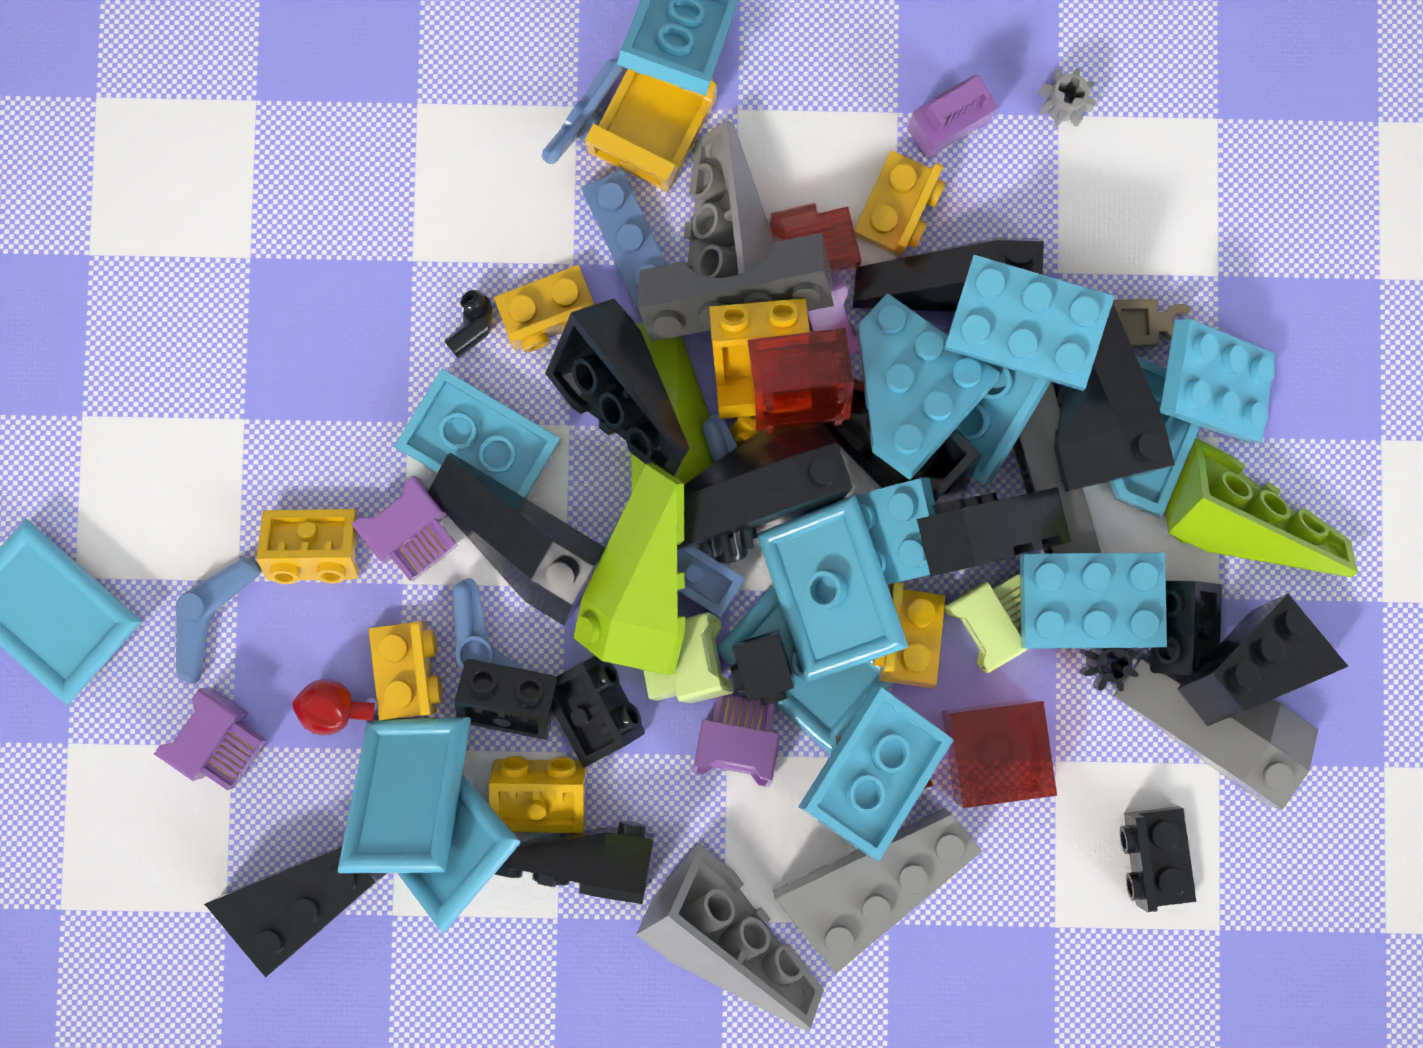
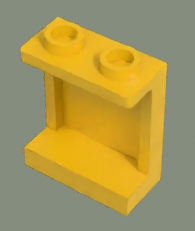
M627 69L599 125L593 124L585 138L588 153L669 192L717 99V84L712 81V78L707 94L704 96Z
M806 298L709 306L719 419L812 411L808 355L810 330Z

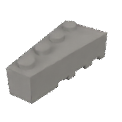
M943 808L899 829L880 861L870 858L857 849L827 866L824 865L790 884L786 883L774 889L773 893L775 900L835 974H837L983 851L954 815Z

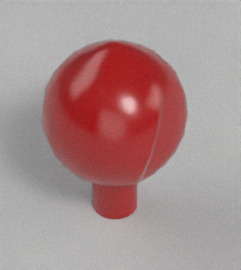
M320 679L305 686L293 700L292 707L299 722L306 730L313 734L325 736L340 732L348 725L349 719L373 721L375 703L351 700L350 691L343 684L331 679Z

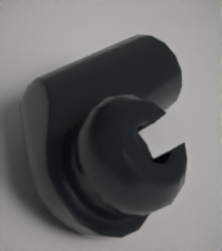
M469 290L462 296L460 305L464 308L463 326L444 340L457 358H460L485 339L491 331L492 305L489 298L479 290Z

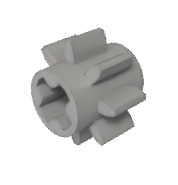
M1076 68L1072 74L1064 76L1059 69H1056L1051 76L1052 85L1042 84L1038 91V95L1047 98L1039 113L1040 115L1048 113L1054 119V127L1056 128L1062 122L1071 120V123L1076 127L1083 120L1082 111L1091 112L1097 103L1094 99L1088 98L1095 82H1086L1080 76L1079 68ZM1064 93H1068L1070 95V103H1066L1064 101Z

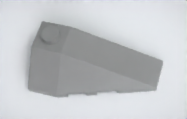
M725 121L696 140L689 191L690 195L695 198L693 222L685 223L684 238L690 240L688 267L693 272L710 278L735 276L752 269L768 256L775 245L774 237L734 123Z
M1138 659L1132 668L1139 674L1138 677L1128 676L1123 680L1124 690H1116L1113 697L1262 804L1283 810L1310 771L1318 729L1281 702L1274 700L1207 726L1177 690L1190 675L1152 673L1150 671V661Z
M701 844L697 845L652 898L636 935L673 964L804 1031L811 1029L824 989L790 945H782L767 925L771 919L763 908L760 907L755 910L740 890L744 883L735 871Z

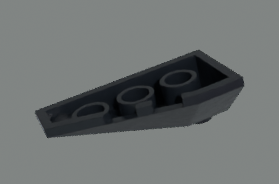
M995 237L859 266L856 269L853 308H874L888 293L911 310L956 311L974 255L1043 275L1044 241L1041 238Z
M815 410L770 423L684 484V541L677 545V550L845 498L853 488L837 441Z

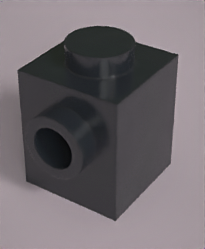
M780 630L735 642L732 647L737 663L730 665V670L737 692L745 690L748 701L760 699L761 705H768L787 699V690L794 689L795 680Z

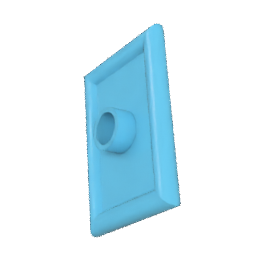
M856 494L757 533L806 683L909 647Z
M24 519L0 546V647L68 706L143 621L28 519Z
M772 585L718 645V654L730 665L735 664L737 661L732 647L735 642L780 630L795 680L794 689L787 690L788 698L776 702L775 706L831 755L873 686H880L889 691L895 683L878 681L880 666L872 665V661L806 683L774 585Z
M470 717L389 719L366 722L337 870L338 873L447 872L470 730Z
M462 774L447 872L397 874L441 932H445L521 842Z

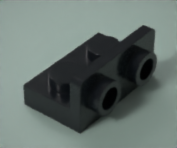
M1166 580L1167 647H1151L1150 671L1152 673L1191 675L1220 644L1222 584Z
M593 656L556 676L557 686L552 702V710L583 768L627 746L645 734L641 724L640 713L629 702L619 683L618 672L611 663L601 661L598 657Z
M467 659L454 700L456 717H470V725L548 740L552 724V702L557 686V678L554 675Z
M1176 806L1124 813L1125 826H1120V841L1123 852L1130 856L1132 872L1126 874V886L1130 900L1136 901V906L1147 913L1157 912V907L1197 902L1184 808Z

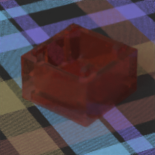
M846 328L747 340L749 385L756 431L766 430V434L774 433L775 428L834 421L835 425H841L843 420L850 419L854 377Z
M1026 699L942 711L944 731L954 739L947 753L954 802L962 808L1057 796L1044 701Z

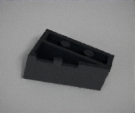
M1058 487L998 500L996 492L932 505L934 515L917 519L930 577L999 561L1024 552L1029 553L1071 542Z
M1289 593L1251 610L1177 690L1205 724L1209 726L1349 666Z
M342 845L279 872L222 894L204 905L266 978L383 878L386 873H338Z

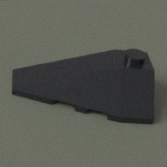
M1112 303L1085 390L1082 391L1065 385L1058 388L1057 404H1060L1059 430L1055 431L1054 448L1065 492L1148 474L1175 465L1164 419L1116 308Z
M614 298L571 312L545 372L546 376L573 409L580 414L589 412L599 420L598 428L607 435L616 433L626 440L629 452L645 464L654 463L674 476L690 447L641 330Z
M823 363L809 377L812 411H816L837 443L881 488L919 478H929L935 505L957 500L965 492L983 454L957 429L950 434L912 479L909 480L872 452L870 421L863 382L830 366L825 367Z
M447 454L428 493L526 603L564 626L586 590L606 547L454 454Z
M619 821L618 828L609 826L585 830L584 833H567L520 841L519 846L494 875L521 878L523 871L532 873V880L537 881L539 885L556 887V885L565 886L569 885V882L572 881L579 883L580 894L643 904L655 834L647 833L646 825Z

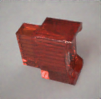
M811 203L770 213L769 226L771 232L782 239V241L822 233L830 263L835 272L861 265L862 260L848 206L818 213L816 204Z

